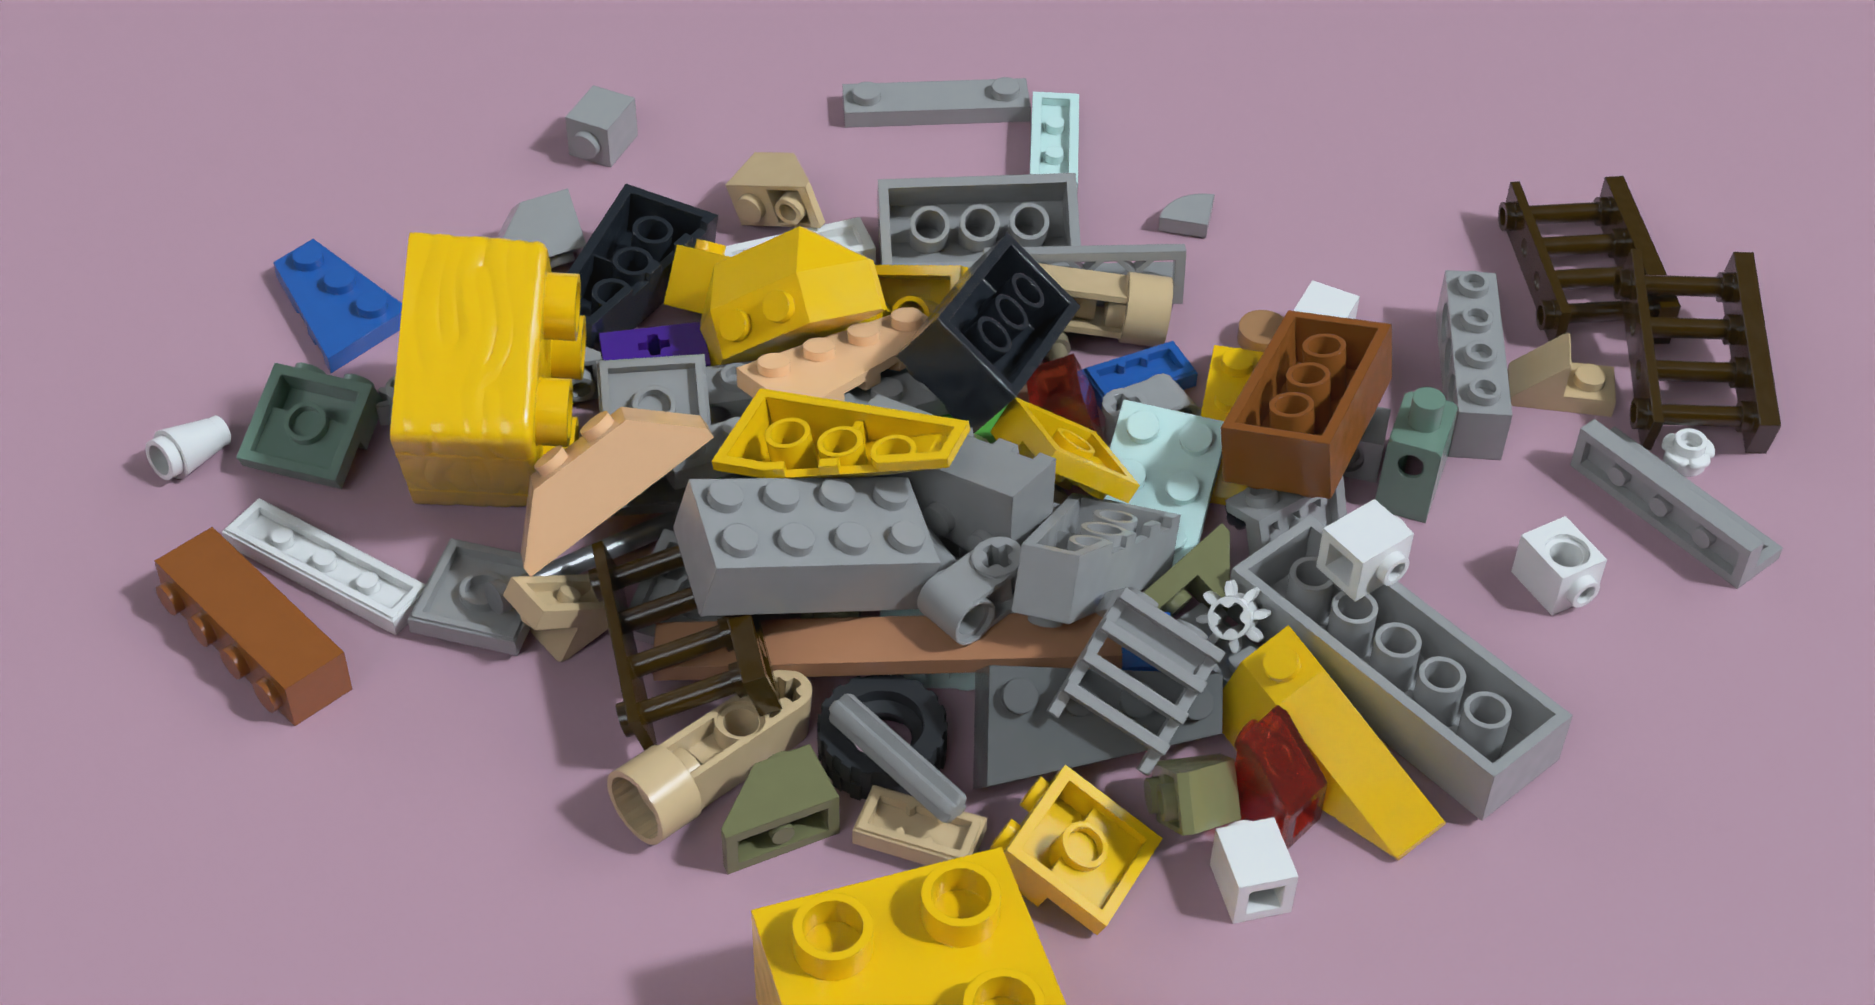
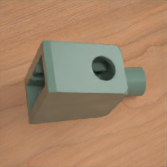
M1421 387L1415 390V392L1405 393L1389 437L1375 500L1391 514L1426 523L1449 454L1458 406L1454 402L1447 401L1444 394L1436 388ZM1408 455L1416 456L1423 462L1422 473L1418 475L1405 473Z

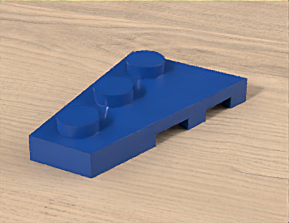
M311 239L273 262L278 281L296 313H300L314 345H318L321 350L324 362L330 373H333L400 331L402 303L315 239Z

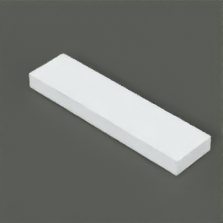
M260 498L222 531L223 537L243 555L394 635H397L408 624V617L426 585Z

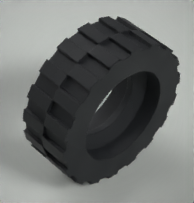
M901 674L857 676L851 678L849 683L843 686L840 684L832 690L833 694L829 699L825 698L822 703L821 715L818 714L817 719L818 759L821 761L827 776L833 781V786L840 792L843 790L849 793L851 798L859 801L861 799L866 800L873 785L912 795L868 755L860 751L848 737L830 722L829 707L834 701L839 700L840 697L847 693L854 695L881 720L895 721L907 726L912 737L910 746L937 770L944 769L948 729L946 711L944 706H940L938 703V696L932 690L928 691L924 688L923 683L915 679L913 681L906 679Z

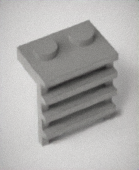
M1125 587L1108 591L1102 597L1094 611L1102 619L1046 712L1059 718L1071 698L1147 747L1148 750L1136 770L1149 776L1161 755H1165L1171 746L1169 744L1179 725L1184 724L1189 715L1187 713L1197 695L1203 692L1207 685L1205 681L1216 663L1221 662L1226 652L1207 640L1208 636L1196 626L1182 619L1176 620L1158 608L1159 604L1147 594L1133 587ZM1106 638H1110L1184 686L1185 688L1177 702L1173 704L1099 656L1097 653ZM1088 668L1165 716L1166 720L1158 734H1153L1080 687L1079 683Z

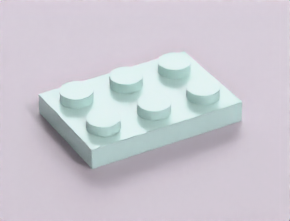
M1124 399L1110 450L1140 486L1129 503L1109 495L1105 499L1180 514L1172 563L1173 567L1200 542L1222 459L1221 426L1224 421Z

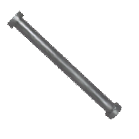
M665 512L600 541H603L612 559H615L658 540L663 529L674 531L673 526L678 512ZM592 545L553 560L533 576L578 575L596 567ZM525 572V573H523V574H521V575H518V576H516V577H519V576H529V574H528L527 572ZM497 578L485 584L487 601L497 614H503L513 607L503 596L510 579L503 582Z

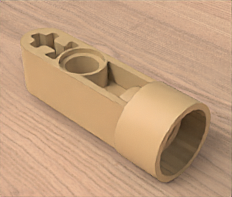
M1038 263L1081 306L1064 329L1065 332L1117 338L1120 343L1150 347L1165 343L1173 300L1172 277L1128 272L1127 275ZM1097 300L1104 301V307L1096 306Z
M775 670L773 673L782 705L781 710L760 717L749 695L739 698L736 694L660 745H652L612 771L607 779L608 792L612 804L624 824L643 842L657 845L697 818L703 808L745 781L755 763L766 760L775 753L789 751L802 742L808 734L812 686L808 678L797 671Z

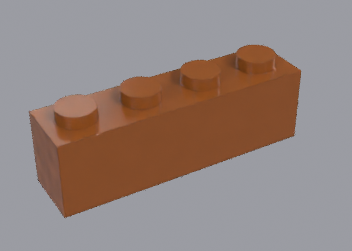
M213 527L154 560L161 583L156 586V593L166 610L173 616L180 613L187 619L189 628L199 643L204 647L212 644L220 652L221 659L228 671L238 680L245 677L253 685L256 696L269 712L273 713L278 710L296 726L353 689L344 651Z

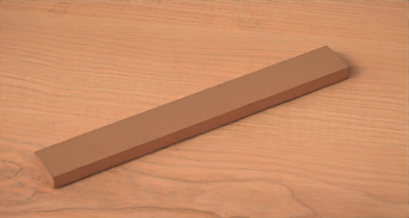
M1010 613L988 629L979 640L969 645L957 643L925 615L760 620L773 671H797L806 677L974 673L976 670L989 665L1072 668L1102 617L1093 613L1071 624L1063 623L1060 627L1050 628L1030 623L1027 620L1028 615ZM717 621L656 623L654 647L718 625ZM1107 637L1097 654L1119 669H1122V646ZM725 647L652 673L654 681L703 680L729 671L728 664L736 662L737 659L735 651L728 652Z

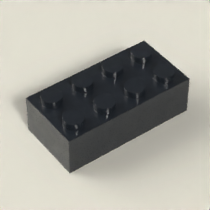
M1007 232L963 274L896 357L906 366L907 371L916 381L923 383L945 405L947 412L954 419L969 421L970 428H973V432L976 433L1017 397L1081 306Z

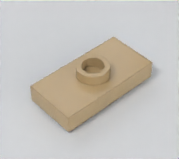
M873 785L852 830V843L920 864L931 865L978 853L987 831V818L964 811L951 823H943L913 796Z

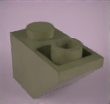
M1219 753L1161 760L1157 762L1152 770V777L1145 778L1144 780L1145 802L1149 814H1156L1157 822L1182 836L1198 834L1241 820L1234 758Z

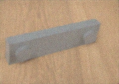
M1001 77L984 80L842 84L845 128L1030 122L1031 104L1026 78L1013 79Z

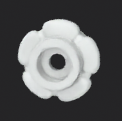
M1685 428L1679 430L1676 434L1669 433L1662 441V449L1665 450L1663 462L1685 477L1701 474L1705 467L1710 464V458H1713L1715 455V448L1712 442L1696 429Z

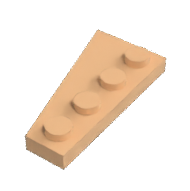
M914 307L899 308L894 310L891 315L877 320L852 324L847 330L824 338L808 339L801 346L780 353L764 354L757 361L736 368L737 387L752 398H754L760 388L845 401V393L853 388L859 387L867 391L881 382L880 373L886 369L901 371L906 368L896 356L926 321L928 316Z

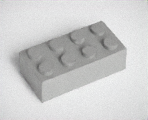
M908 477L689 479L673 526L700 616L918 609L917 601L922 587L937 573L941 564Z

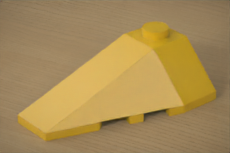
M760 388L711 462L713 470L757 478L869 477L949 468L970 432V424L966 420Z

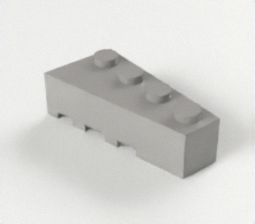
M879 394L865 404L933 415ZM970 428V432L949 468L869 477H908L928 529L931 528L936 535L944 536L970 552L980 542L998 536L1011 538L1022 546V543L1052 514L1056 458L1039 453L1033 459L1019 454L1017 444L1000 438L993 444L976 439L973 428Z
M1072 493L1022 543L1011 612L1028 615L1027 620L1032 624L1055 628L1062 626L1063 623L1071 624L1095 613L1096 607L1108 591L1125 587H1133L1140 591L1149 588L1172 568L1181 515Z

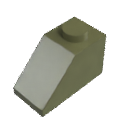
M810 744L791 751L775 753L768 759L753 765L721 828L723 866L727 874L840 833L839 795Z

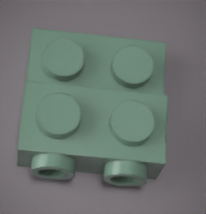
M299 362L296 363L295 367L274 363L236 458L245 467L342 489L357 449L367 450L379 419L375 405L382 402L383 399L370 380L356 374H345L341 378L328 375L320 368L307 363Z

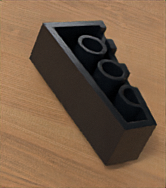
M629 184L624 185L567 272L580 274V315H585L586 347L601 353L599 333L635 329L664 303L677 245L695 248L696 239L715 243L718 222L717 214Z

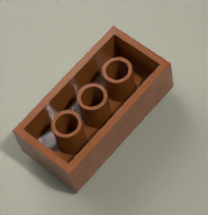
M1288 310L1221 426L1223 482L1246 485L1253 489L1265 488L1296 493L1308 498L1321 497L1331 499L1392 379V324Z

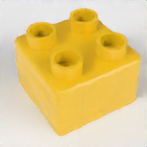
M409 233L390 440L413 503L431 505L459 504L478 507L527 506L530 476L536 472L534 468L535 463L551 449L562 446L565 450L579 439L578 417H572V380L583 379L585 366L586 317L585 315H580V274L551 272L548 249L540 241L528 242L483 236Z

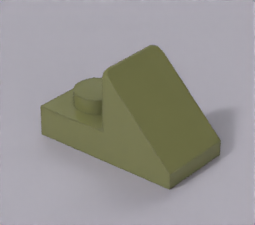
M1221 523L1143 593L1154 599L1159 604L1158 608L1160 610L1170 612L1171 617H1174L1193 597L1210 609L1211 605L1203 597L1205 592H1216L1221 598L1226 596L1225 584L1226 581L1230 580V531ZM1224 606L1222 607L1226 612H1227L1228 609H1229V608L1224 607Z

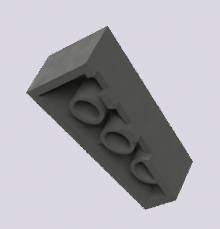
M989 665L975 671L973 789L1059 771L1064 765L1072 768L1147 751L1148 748L1071 698L1059 718L1046 712L1072 668ZM1092 669L1086 671L1079 683L1080 687L1155 735L1158 734L1166 720L1165 716ZM1122 670L1173 704L1177 702L1185 688L1162 672ZM1210 674L1205 681L1207 682L1206 687L1195 698L1187 712L1189 713L1184 724H1180L1169 742L1170 745L1222 734L1223 674Z

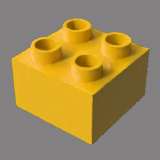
M1002 847L751 910L755 991L758 1005H1067Z

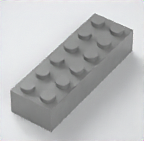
M1312 515L1307 516L1234 566L1231 571L1230 580L1236 581L1238 593L1246 594L1249 590L1258 587L1260 591L1254 599L1258 609L1271 611L1270 616L1258 620L1255 626L1264 636L1260 642L1266 643L1289 625L1375 734L1481 821L1559 760L1572 720V714L1398 581L1390 586L1382 585L1356 602L1352 600L1316 567L1323 528L1326 526ZM1236 604L1229 607L1227 611L1228 616L1238 624L1245 626L1239 618L1244 610L1241 605Z

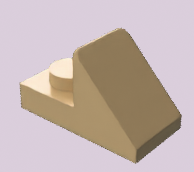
M1570 333L1558 336L1511 361L1508 365L1511 406L1612 417L1616 404L1614 367L1572 362Z
M589 574L511 577L503 593L505 599L520 614L521 620L531 627V633L559 662L569 659L609 629L603 601L599 602L590 583Z

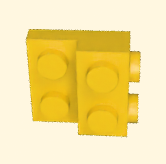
M1017 397L1006 406L990 431L996 440L1000 438L1017 444L1020 455L1033 459L1039 453L1056 458L1055 484L1064 489L1070 490L1075 485L1095 498L1103 500L1109 495L1129 503L1140 486L1096 431Z
M1064 765L1050 782L1042 776L1036 780L1019 804L1028 812L1020 824L1011 818L989 848H1003L1016 883L1024 897L1037 907L1046 898L1050 899L1094 934L1098 935L1108 925L1163 838L1067 765Z

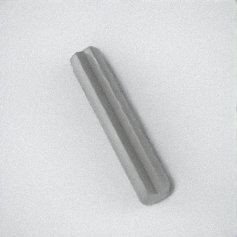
M847 693L831 704L829 707L830 722L943 823H951L964 812L967 799L965 793L859 699Z

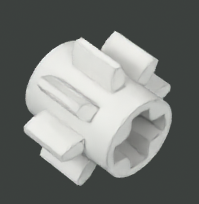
M1229 580L1225 584V597L1221 598L1213 591H1207L1203 594V597L1211 607L1208 613L1196 617V622L1208 623L1213 632L1208 638L1209 642L1214 644L1221 639L1229 640L1232 653H1237L1241 651L1242 636L1245 634L1255 642H1259L1264 638L1262 632L1255 626L1258 620L1270 616L1271 611L1258 609L1254 601L1260 591L1258 587L1249 590L1246 594L1238 593L1236 581ZM1236 604L1241 605L1244 610L1239 618L1245 626L1238 624L1228 628L1223 623L1228 614L1222 607L1229 608Z

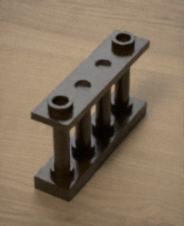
M1624 176L1605 177L1600 197H1596L1593 202L1529 205L1520 181L1510 182L1506 202H1501L1499 205V226L1502 231H1506L1536 307L1537 326L1539 330L1545 331L1548 341L1565 334L1569 324L1624 321L1622 301L1568 303L1563 289L1613 287L1615 272L1617 269H1623L1631 249H1641L1645 275H1667ZM1594 222L1596 226L1601 227L1603 234L1542 237L1537 225ZM1608 254L1609 258H1614L1617 267L1555 270L1550 257ZM1647 295L1650 317L1678 318L1681 305L1677 296ZM1653 338L1654 344H1670L1671 338Z
M1631 249L1623 269H1617L1615 272L1613 292L1615 299L1622 300L1634 394L1630 405V425L1632 429H1638L1640 445L1647 450H1651L1663 425L1735 427V430L1743 435L1745 453L1766 454L1781 428V420L1754 252H1733L1724 272H1719L1717 277L1645 275L1641 249ZM1647 295L1715 297L1717 302L1723 303L1724 317L1723 319L1650 317ZM1653 338L1722 340L1724 345H1729L1731 359L1729 362L1656 360ZM1659 381L1728 383L1730 388L1736 389L1737 404L1736 406L1662 404Z
M603 541L591 544L596 567L588 570L595 596L599 602L603 601L623 696V701L617 703L615 708L620 726L627 738L635 735L645 751L652 745H657L653 722L736 693L739 698L749 695L760 717L782 709L759 614L726 615L717 619L718 625L638 653L633 631L698 609L691 587L628 608L625 587L685 566L679 545L616 566ZM725 647L728 652L735 651L737 661L728 664L729 671L649 699L647 698L643 676Z

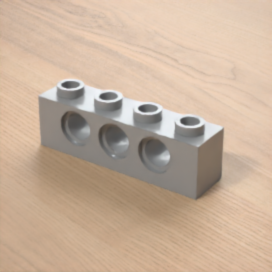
M1445 270L1436 311L1442 391L1447 401L1454 402L1458 406L1448 457L1501 460L1513 415L1496 273Z

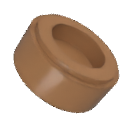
M1254 310L1246 313L1239 321L1237 334L1239 346L1245 350L1264 352L1284 317L1269 310Z

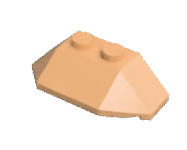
M620 407L611 415L607 411H603L591 418L580 430L582 437L565 450L562 446H557L544 454L534 465L536 472L530 476L521 546L523 568L529 576L535 575L713 439L714 436L700 415Z

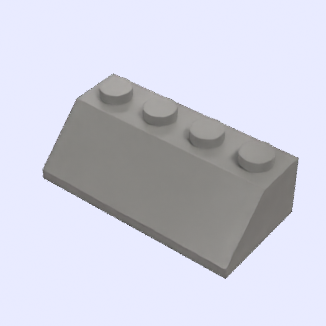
M1076 173L878 179L877 219L881 265H961L970 268L983 255V248L992 247L1007 232L1022 247L1081 246ZM1066 262L1051 264L1056 266L1071 267Z

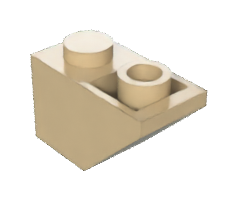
M754 152L725 184L741 225L821 228L825 223L810 181L794 153Z

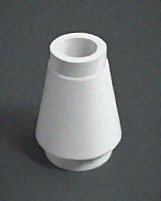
M215 415L208 419L156 431L154 438L146 443V455L151 467L162 479L170 480L174 477L176 479H184L224 446L230 444L231 433L224 420Z

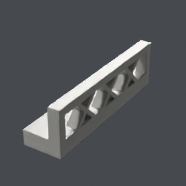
M1185 244L1023 247L1037 263L1051 265L1053 263L1066 262L1072 268L1122 275H1127L1128 272L1172 277V304H1183L1187 253ZM991 247L983 248V255H984ZM1173 260V262H1154V261ZM1111 261H1117V262H1118V263H1103V262H1111ZM1097 300L1096 306L1104 305V301Z
M1596 419L1580 428L1570 466L1735 588H1740L1779 559L1783 547L1618 428L1613 427L1609 430Z

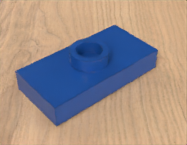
M1170 341L1084 368L1081 375L1083 386L1102 411L1103 397L1113 389L1125 388L1145 381L1154 375L1164 373L1170 375L1183 390L1196 386L1198 373L1175 342Z

